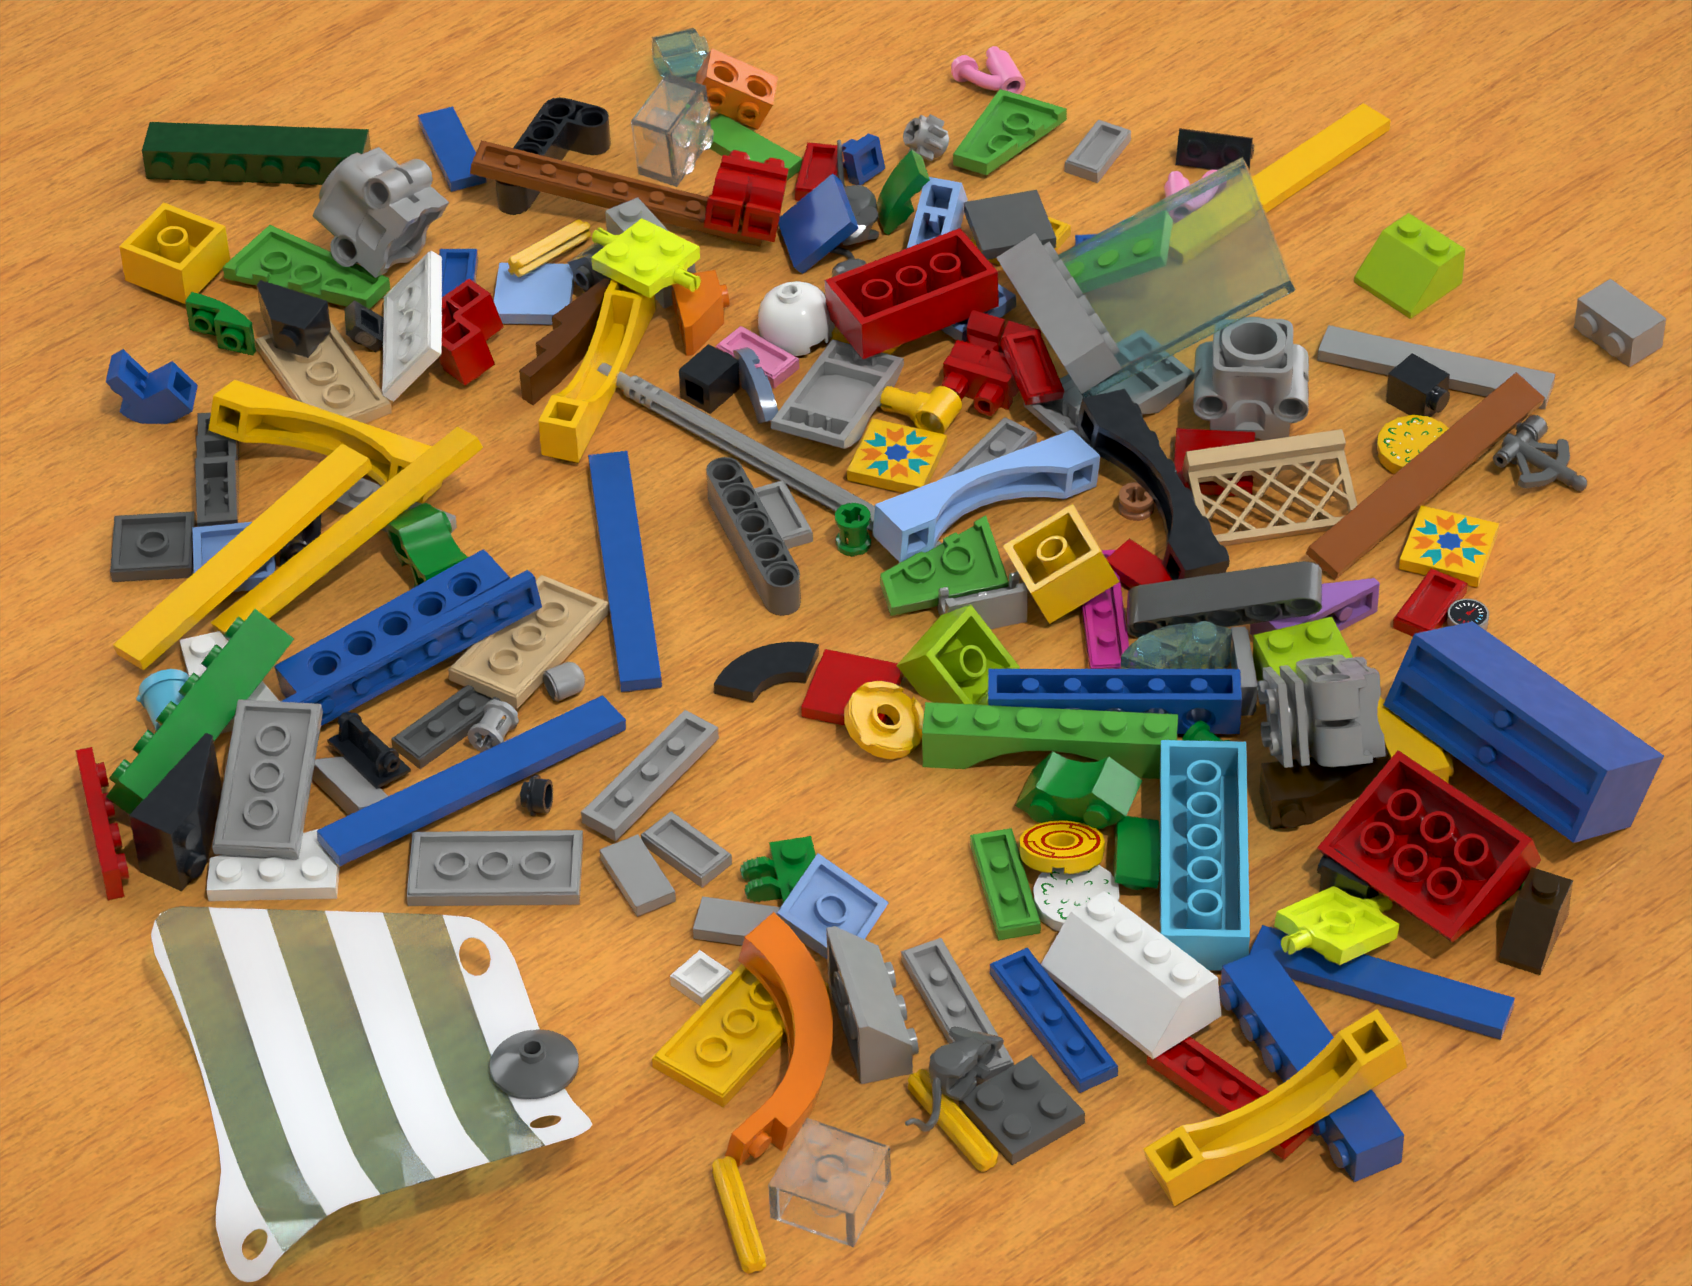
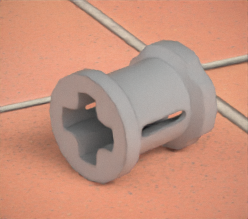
M496 699L488 701L483 708L484 716L479 723L474 724L468 731L469 742L478 751L483 752L503 743L507 732L513 730L519 723L517 711L507 702Z

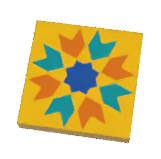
M872 418L847 469V480L901 493L929 484L946 449L947 435Z
M1421 505L1400 557L1399 569L1426 575L1432 568L1464 581L1469 586L1478 588L1498 535L1499 523Z

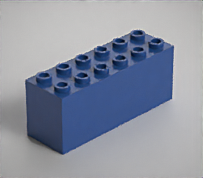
M1473 621L1415 633L1383 704L1573 843L1631 827L1664 757L1660 752Z

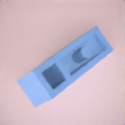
M929 177L930 181L922 187L907 248L961 228L964 216V202L968 201L961 182Z

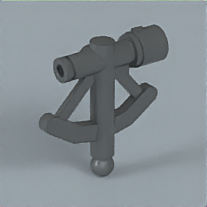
M1531 415L1523 423L1518 424L1515 436L1508 433L1501 444L1502 448L1493 456V461L1498 467L1503 468L1509 462L1518 465L1521 472L1518 485L1521 488L1546 486L1556 479L1567 486L1571 485L1576 491H1583L1587 487V479L1584 476L1577 475V472L1567 467L1570 460L1569 443L1567 440L1559 439L1556 444L1538 442L1548 431L1547 423L1538 415ZM1541 451L1556 452V460ZM1527 462L1539 468L1542 472L1530 473Z

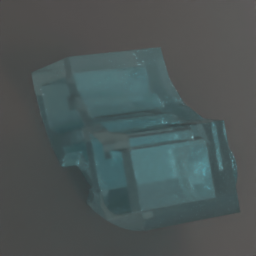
M1208 621L1183 623L1159 628L1139 637L1121 655V669H1227L1231 658L1232 629L1214 625Z

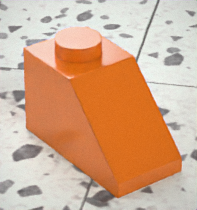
M716 270L692 273L701 279L699 288L695 289L694 292L679 284L671 285L672 307L686 356L694 355L724 324L723 308L730 306L729 294L726 284H719Z

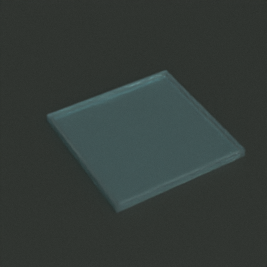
M1243 157L1058 255L1066 267L1074 262H1083L1084 270L1074 280L1120 350L1114 357L1122 369L1081 394L1083 398L1095 396L1295 291L1253 178ZM1146 238L1153 240V247L1147 253L1142 255L1133 254L1132 248L1137 242ZM1110 250L1118 251L1119 257L1112 265L1107 267L1098 265V258L1102 254Z

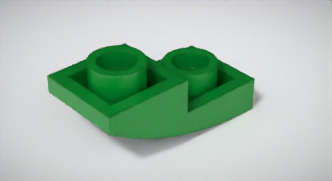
M913 150L894 168L885 182L877 201L878 217L883 232L888 235L900 224H903L914 212L910 198L920 192L922 187L930 181L922 156Z
M194 292L190 293L185 301L190 330L216 336L218 348L252 356L255 354L256 345L252 322L245 315L219 300Z
M1126 816L1114 825L1116 848L1113 859L1114 883H1120L1134 890H1141L1145 887L1157 889L1160 866L1159 820Z

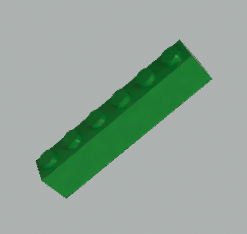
M254 609L245 621L239 616L223 635L229 640L223 649L216 644L201 664L207 669L201 677L194 672L178 691L184 696L178 705L172 701L168 703L155 720L161 727L155 734L147 730L132 749L138 754L133 762L130 763L124 758L109 779L115 785L106 797L129 815L205 733L212 735L214 741L218 738L235 716L238 699L247 700L293 642L294 638L258 610Z

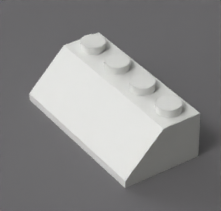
M1103 891L1070 912L1041 963V966L1052 980L1152 1059L1221 1017L1218 977L1106 891Z

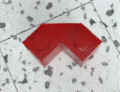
M470 278L442 297L441 355L439 356L444 371L465 386L495 365L486 341L504 328L491 293Z

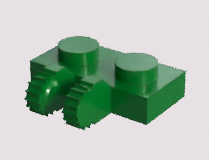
M811 836L769 842L771 859L762 856L756 859H747L746 862H743L740 872L742 879L749 881L745 885L746 888H744L747 899L754 902L781 899L783 904L816 856Z

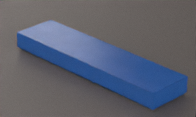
M1028 947L990 964V975L1079 1093L1118 1076V1065Z

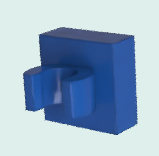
M868 133L858 141L849 139L842 144L845 160L843 167L847 169L850 183L862 185L885 169L879 137Z

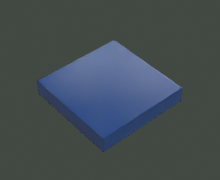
M834 174L830 175L780 216L778 223L793 266L802 274L859 228L842 181Z

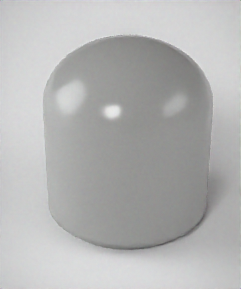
M573 662L563 663L544 671L543 674L546 690L550 697L557 702L581 692L585 685V676L582 669Z

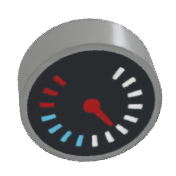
M1460 599L1450 605L1447 626L1473 621L1484 630H1487L1489 611L1483 603L1474 599Z

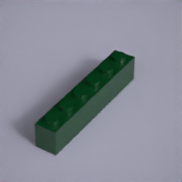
M149 122L142 148L146 179L323 185L327 177L343 160L352 154H364L370 151L371 145L369 129Z

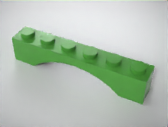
M925 702L922 730L923 767L966 769L980 761L1003 754L1023 751H1055L1073 753L1098 761L1109 756L1139 778L1160 779L1161 740H1177L1178 714Z

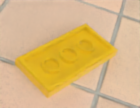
M741 964L652 1057V1067L724 1108L787 1040L782 1017L765 987ZM825 983L829 995V984Z

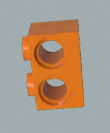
M711 48L697 72L692 102L759 129L773 106L778 77Z

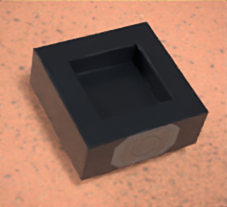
M354 300L344 309L346 335L353 342L377 352L383 346L384 317Z

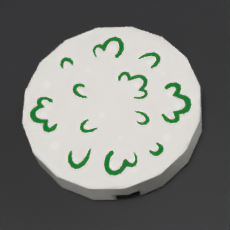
M1099 864L1088 871L1076 874H1064V868L1052 867V873L1042 872L1033 887L1034 903L1038 916L1044 924L1055 931H1060L1072 910L1103 891H1106L1119 901L1118 883H1114V877L1111 872Z

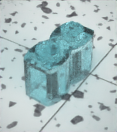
M694 28L652 37V58L660 76L665 80L670 95L675 101L692 98L697 72L709 54L706 38L704 36L700 37Z

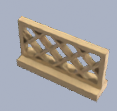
M1343 429L1187 451L1182 467L1185 483L1188 482L1194 503L1202 516L1210 520L1216 513L1233 524L1228 533L1214 535L1219 544L1223 546L1328 531L1344 517H1334L1323 510L1332 496L1347 505L1348 513L1357 506L1344 452L1346 442ZM1337 464L1339 477L1333 485L1314 474L1320 465ZM1291 469L1303 477L1294 491L1275 479L1280 471ZM1252 475L1264 483L1255 496L1236 485L1242 476ZM1214 481L1225 488L1217 501L1214 502L1201 494L1199 483ZM1308 481L1327 492L1318 506L1299 495ZM1340 484H1342L1343 492L1338 489ZM1269 486L1288 498L1279 511H1276L1260 500ZM1230 492L1249 503L1240 517L1221 506ZM1292 502L1312 513L1306 522L1295 523L1284 516ZM1204 506L1210 509L1207 514L1205 513ZM1254 507L1273 519L1266 528L1256 529L1244 521Z

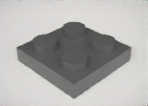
M1032 1055L976 1086L967 1097L959 1101V1108L1011 1165L1016 1164L1085 1124V1112Z

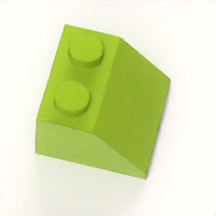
M1407 213L1382 230L1356 273L1354 283L1411 319L1462 284L1465 248L1415 216Z
M971 604L941 615L897 664V667L921 697L933 703L988 705V669L1020 668Z

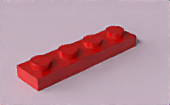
M92 747L75 750L107 899L109 901L123 898L125 896L121 880L130 877L125 854L116 855L115 849L123 846L118 822L109 824L108 818L116 817L113 802L106 797L108 793L102 794L101 788L109 787L104 762H95Z
M1190 1036L1154 1059L1147 1055V1064L1220 1116L1244 1107L1270 1092ZM1314 1124L1270 1149V1151L1285 1160L1313 1134Z

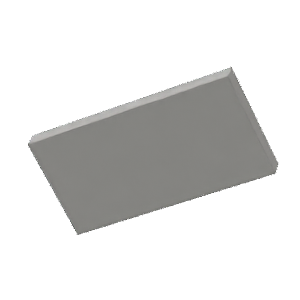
M238 699L212 844L214 854L299 859L323 715L321 704Z
M583 830L412 832L407 904L408 906L580 905Z

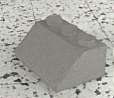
M836 926L826 928L828 984L860 1083L865 1084L912 1074V1055L919 1053L918 1041L914 1028L906 1029L904 1021H907V1009L902 994L895 996L893 988H896V978L892 963H884L878 945Z

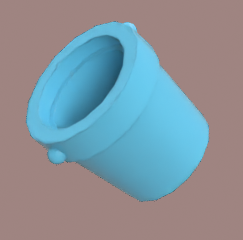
M167 669L158 671L145 678L139 686V695L136 697V700L141 702L147 710L156 732L161 725L155 720L168 703L172 701L178 705L184 698L178 691L188 680L189 675L181 670Z

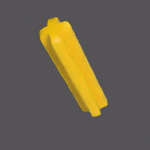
M578 219L513 255L507 261L509 273L522 277L588 240L591 236L589 231L590 224Z
M919 1069L908 1077V1090L931 1115L933 1095L929 1072L925 1069ZM942 1094L940 1115L937 1122L977 1170L986 1172L989 1168L994 1167L998 1163L997 1150L952 1098Z
M730 1156L723 1159L717 1158L712 1163V1174L742 1270L748 1274L755 1271L761 1272L766 1267V1256L736 1160Z

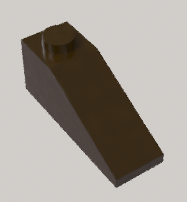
M1386 747V756L1373 758V763L1328 767L1319 765L1313 757H1309L1310 765L1301 766L1296 759H1292L1293 767L1284 768L1279 761L1261 763L1259 792L1270 829L1293 828L1313 824L1357 799L1387 764L1388 752Z

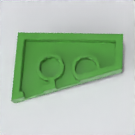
M986 515L974 521L973 527L960 534L955 532L949 535L937 547L926 553L919 552L880 574V585L890 616L937 606L939 588L948 587V598H958L1009 586V581Z

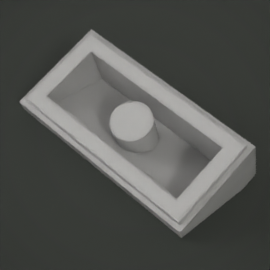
M343 757L315 759L313 781L348 815L388 797L382 789H376Z

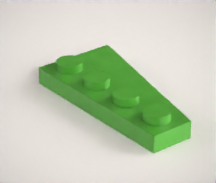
M272 225L265 228L223 266L225 279L256 286L262 280L343 306H348L355 300L370 309L391 290L388 277L380 275L375 278L359 264L350 267L341 266L333 259L330 251Z

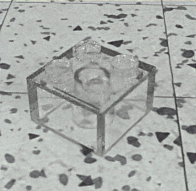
M667 73L631 120L639 175L677 187L685 175H689L693 171L696 160L702 152L710 148L714 138V131L711 129L709 115L711 107L710 103H708L705 85Z
M806 1118L768 1184L770 1218L854 1247L891 1181L890 1146Z

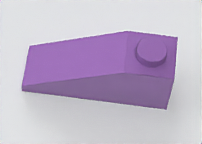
M1375 578L1322 584V609L1319 612L1308 616L1250 624V634L1254 637L1256 634L1328 617L1333 618L1339 631L1377 612L1380 583Z

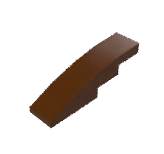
M605 277L552 316L553 331L536 342L537 357L519 370L523 400L531 405L536 404L560 384L584 358L595 332L604 293L611 280Z

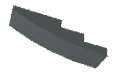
M211 412L197 413L198 436H196L197 458H195L198 527L238 523L239 441L208 431Z

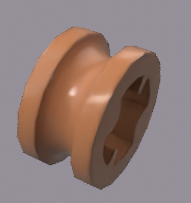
M1132 482L1120 489L1118 509L1120 514L1126 519L1133 521L1145 520L1154 512V501L1138 482Z

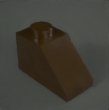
M1531 867L1514 906L1499 956L1500 963L1541 975L1569 915L1573 880Z

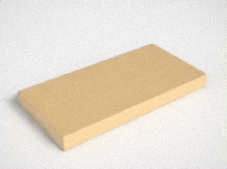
M331 321L330 332L309 358L275 348L270 334L255 339L257 351L291 399L362 423H368L392 413L391 403L387 397L383 396L381 389Z
M541 575L536 580L542 608L473 644L448 669L449 680L462 686L470 685L474 687V691L491 698L497 697L500 701L507 702L512 707L518 709L544 682V671L560 665L610 613L609 602Z

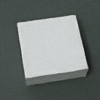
M699 950L670 975V983L672 987L701 1006L732 972Z

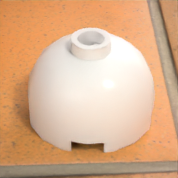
M795 281L774 287L765 295L758 309L760 337L794 356L811 353V346L820 343L823 339L825 343H828L833 336L832 331L835 325L830 320L825 294L818 287L810 283Z

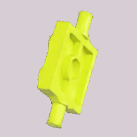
M643 218L620 235H613L601 227L597 228L598 231L595 230L593 232L592 241L604 247L591 257L593 270L648 298H651L661 289L672 284H679L691 292L699 288L701 283L700 277L687 271L690 266L700 259L699 246Z
M1332 886L1278 910L1274 926L1289 935L1281 940V947L1285 953L1288 951L1290 955L1305 947L1312 948L1322 954L1328 961L1341 965L1397 939L1400 924L1382 914V912L1390 910L1393 906V902L1382 894L1371 899H1361Z

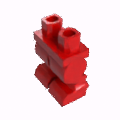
M738 150L731 151L729 156L723 155L715 177L712 195L708 197L703 228L737 234L745 205L746 209L741 236L775 242L789 168H785L784 161L771 157L765 160L764 163L751 161L750 156L746 152Z
M972 310L967 324V342L957 340L950 355L943 362L944 379L941 386L952 389L957 393L961 401L964 397L974 399V408L979 413L992 416L999 407L1008 410L1013 403V397L1018 394L1019 388L1000 345L1002 335L1035 330L1036 328L1013 321H1008L1005 327V319Z

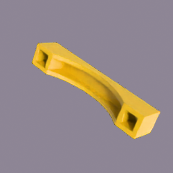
M613 279L611 280L604 293L595 332L579 370L564 390L558 394L551 395L538 420L542 455L579 463L617 388L616 382L619 372H625L656 311L655 295L648 298ZM602 363L612 366L608 376L597 371Z
M235 379L213 395L208 431L243 443L286 445L327 456L341 444H344L370 459L372 469L367 475L381 486L432 447ZM443 481L439 483L437 486H435L432 490H430L427 494H425L422 498H420L417 502L423 504L430 496H432L438 489L442 487Z
M1376 1009L1339 1031L1329 1044L1304 1068L1266 1095L1220 1117L1199 1123L1182 1125L1143 1148L1151 1173L1173 1206H1177L1406 1069L1407 1063L1402 1042L1379 1010Z

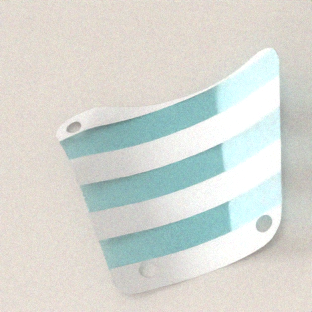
M185 906L168 909L160 913L155 919L151 932L154 953L189 1033L211 1106L221 1164L219 1194L216 1205V1230L226 1264L231 1273L240 1281L255 1282L267 1275L283 1253L318 1222L351 1203L574 1138L592 1126L589 1117L572 1101L565 1088L548 1097L523 1099L505 1093L494 1083L490 1071V1060L495 1049L510 1036L527 1030L539 1029L516 961L507 944L495 931L478 920L470 917L438 914ZM468 938L481 940L489 950L490 966L482 975L474 976L469 974L460 962V946ZM541 1117H561L560 1122L550 1127H530L532 1121ZM262 1229L268 1236L265 1248L257 1258L248 1260L242 1253L244 1239L254 1230Z

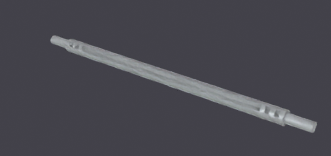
M602 363L597 371L608 376L612 366ZM621 371L619 372L616 385L624 390L626 397L779 481L784 480L786 485L836 512L841 505L847 503H859L866 506L871 514V522L867 529L873 532L874 505L637 375L630 377ZM937 541L935 547L942 544V542Z

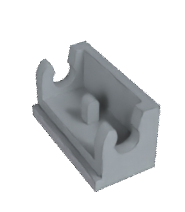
M1018 572L1009 574V587L979 592L968 596L948 598V587H943L938 590L937 610L941 616L971 604L990 629L1027 622V588L1025 583L1019 584Z

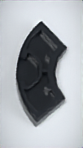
M781 642L765 645L746 652L732 661L719 674L714 682V693L754 702L761 692L773 685L785 682L806 683L819 656V644Z

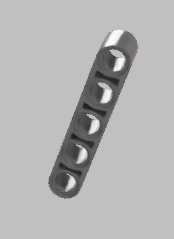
M720 457L712 460L706 468L709 504L763 604L769 612L775 615L784 616L796 612L801 605L800 572L741 464L729 457Z
M1303 561L1135 586L1128 591L1127 632L1137 638H1156L1316 614L1322 609V569L1315 563Z

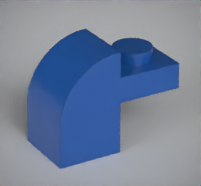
M124 349L111 355L106 383L116 394L123 398L120 408L122 415L141 424H168L193 411L198 385L173 361L148 373Z

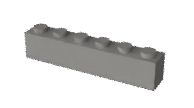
M1034 233L996 257L1081 394L1122 369L1114 357L1115 354L1120 352L1118 346L1050 241L1042 245Z

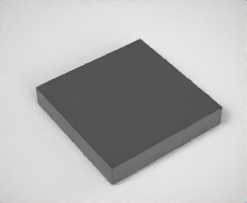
M1037 190L964 202V213L978 249L987 260L1000 256L1034 233L1042 245L1050 241L1053 248H1056V236Z
M195 512L114 516L110 571L112 582L189 578L193 575L192 527H196Z

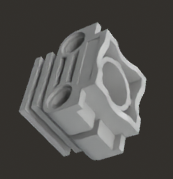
M1343 655L1303 659L1296 662L1297 674L1288 665L1279 666L1280 676L1272 667L1263 668L1264 681H1258L1257 683L1260 705L1266 704L1267 722H1261L1262 743L1264 747H1269L1271 756H1275L1284 768L1293 767L1292 756L1301 766L1310 765V754L1319 765L1328 767L1373 763V758L1386 756L1384 734L1380 728L1377 716L1378 701L1381 695L1380 674L1375 668L1367 666V660L1364 657L1345 658Z

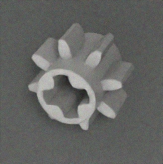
M931 114L928 117L920 115L919 119H912L907 124L903 133V141L906 146L910 147L909 152L913 150L921 155L923 160L927 159L929 161L940 157L946 151L949 144L948 131L942 129L944 121Z

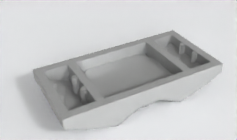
M1143 332L1118 346L1120 352L1115 354L1114 357L1122 369L1085 393L1081 394L1068 374L1060 379L1065 390L1062 399L1027 406L1024 403V407L1056 434L1059 435L1073 430L1084 440L1076 427L1082 398L1125 389L1133 403L1139 405L1142 414L1159 413L1194 380V372Z
M832 339L772 419L771 429L840 448L852 446L862 438L871 415L877 407L882 405L880 404V398L886 386L895 387L904 366V358L881 352L862 359L851 344Z

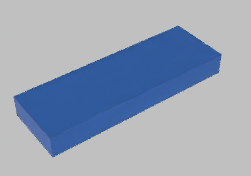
M453 106L418 115L419 126L451 192L487 183L485 177L470 174L471 163L476 152Z

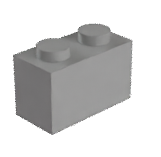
M1612 279L1607 280L1577 299L1574 328L1628 367L1633 366L1662 348L1666 318Z

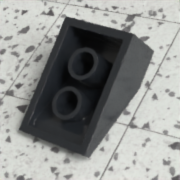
M205 733L129 815L140 872L181 892L193 879L201 875L207 864L218 816L222 786L212 735Z

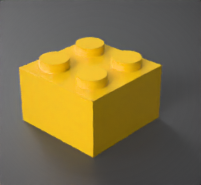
M164 202L119 246L125 281L184 304L191 292L199 293L223 269V266L231 260L226 226Z
M1073 504L1003 545L1049 624L1120 582Z

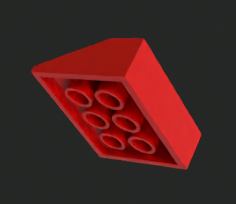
M1397 750L1317 847L1318 851L1326 857L1336 861L1369 884L1370 887L1451 942H1454L1512 896L1526 880L1531 867L1536 868L1541 862L1540 855L1532 838L1399 750Z

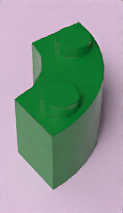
M428 503L403 512L385 526L402 567L407 564L411 567L415 580L414 587L468 558L454 541L451 535V523L445 512L434 508Z
M1053 751L1032 769L1015 806L1028 813L1034 821L1039 823L1073 821L1084 823L1096 829H1103L1106 826L1121 821L1127 816L1143 780L1109 756L1098 762L1083 763L1067 759Z

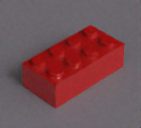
M961 228L824 280L826 306L829 311L830 320L862 359L869 358L968 319L972 310L983 313L999 307L998 271Z

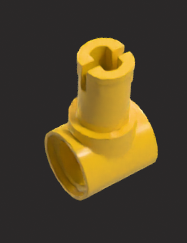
M886 386L880 398L883 411L906 415L910 417L918 429L941 434L945 433L962 409L960 397L952 389L945 386L934 387L930 393L919 391L917 394Z

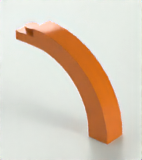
M774 912L744 937L738 961L761 982L778 1008L787 1035L788 1067L782 1082L771 1097L731 1133L725 1156L734 1158L737 1167L743 1164L750 1156L755 1159L761 1156L771 1143L780 1151H783L797 1136L817 1102L832 1048L833 1019L824 980L803 942Z

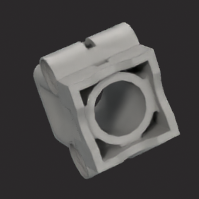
M377 147L364 154L355 153L350 155L331 172L321 187L319 193L320 202L313 213V217L335 236L331 241L330 250L333 259L338 264L350 267L359 263L376 278L387 273L390 266L397 263H407L419 256L426 243V233L430 224L442 216L449 204V201L431 187L433 181L432 172L424 161L413 159L399 165L381 148Z
M1225 317L1215 321L1213 341L1200 344L1195 351L1193 399L1195 414L1204 420L1210 421V430L1255 432V438L1262 440L1289 437L1290 423L1302 421L1309 411V356L1304 347L1293 344L1292 323L1284 319H1265L1261 317Z

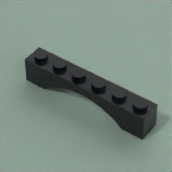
M1125 389L1082 398L1076 427L1085 442L1101 458L1113 463L1135 479L1149 493L1163 519L1166 533V551L1162 564L1172 580L1226 573L1230 564L1226 548L1219 544L1212 532L1208 518L1202 516L1194 503L1192 492L1183 485L1178 477L1176 467L1173 461L1168 459L1161 449L1156 433L1150 431L1142 417L1139 405L1133 403Z

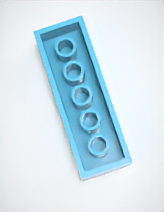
M1161 740L1160 933L1208 970L1222 971L1223 965L1249 955L1250 918L1246 742Z

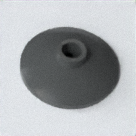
M541 1029L523 1031L505 1039L495 1049L490 1060V1071L494 1083L505 1093L523 1099L544 1098L558 1093L573 1081L579 1068L578 1052L574 1044L557 1032Z

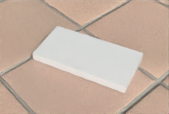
M433 251L428 252L384 296L383 396L393 402L441 355L442 257Z

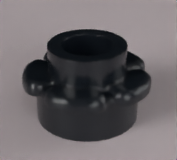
M540 775L531 777L529 782H524L521 787V806L526 807L531 816L535 817L536 813H549L553 803L552 781L541 779Z

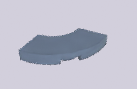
M748 347L733 350L734 357L739 360L741 386L750 397L758 424L772 421L778 413V408L767 375L765 376L762 367L756 368L754 365L759 364L760 359Z

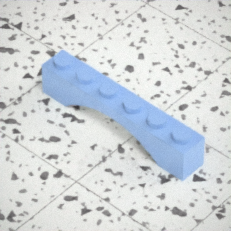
M1073 430L1067 431L875 504L873 536L899 562H903L919 552L926 553L933 549L939 537L949 525L964 514L981 506L1022 497L1066 499L1097 487L1100 455Z

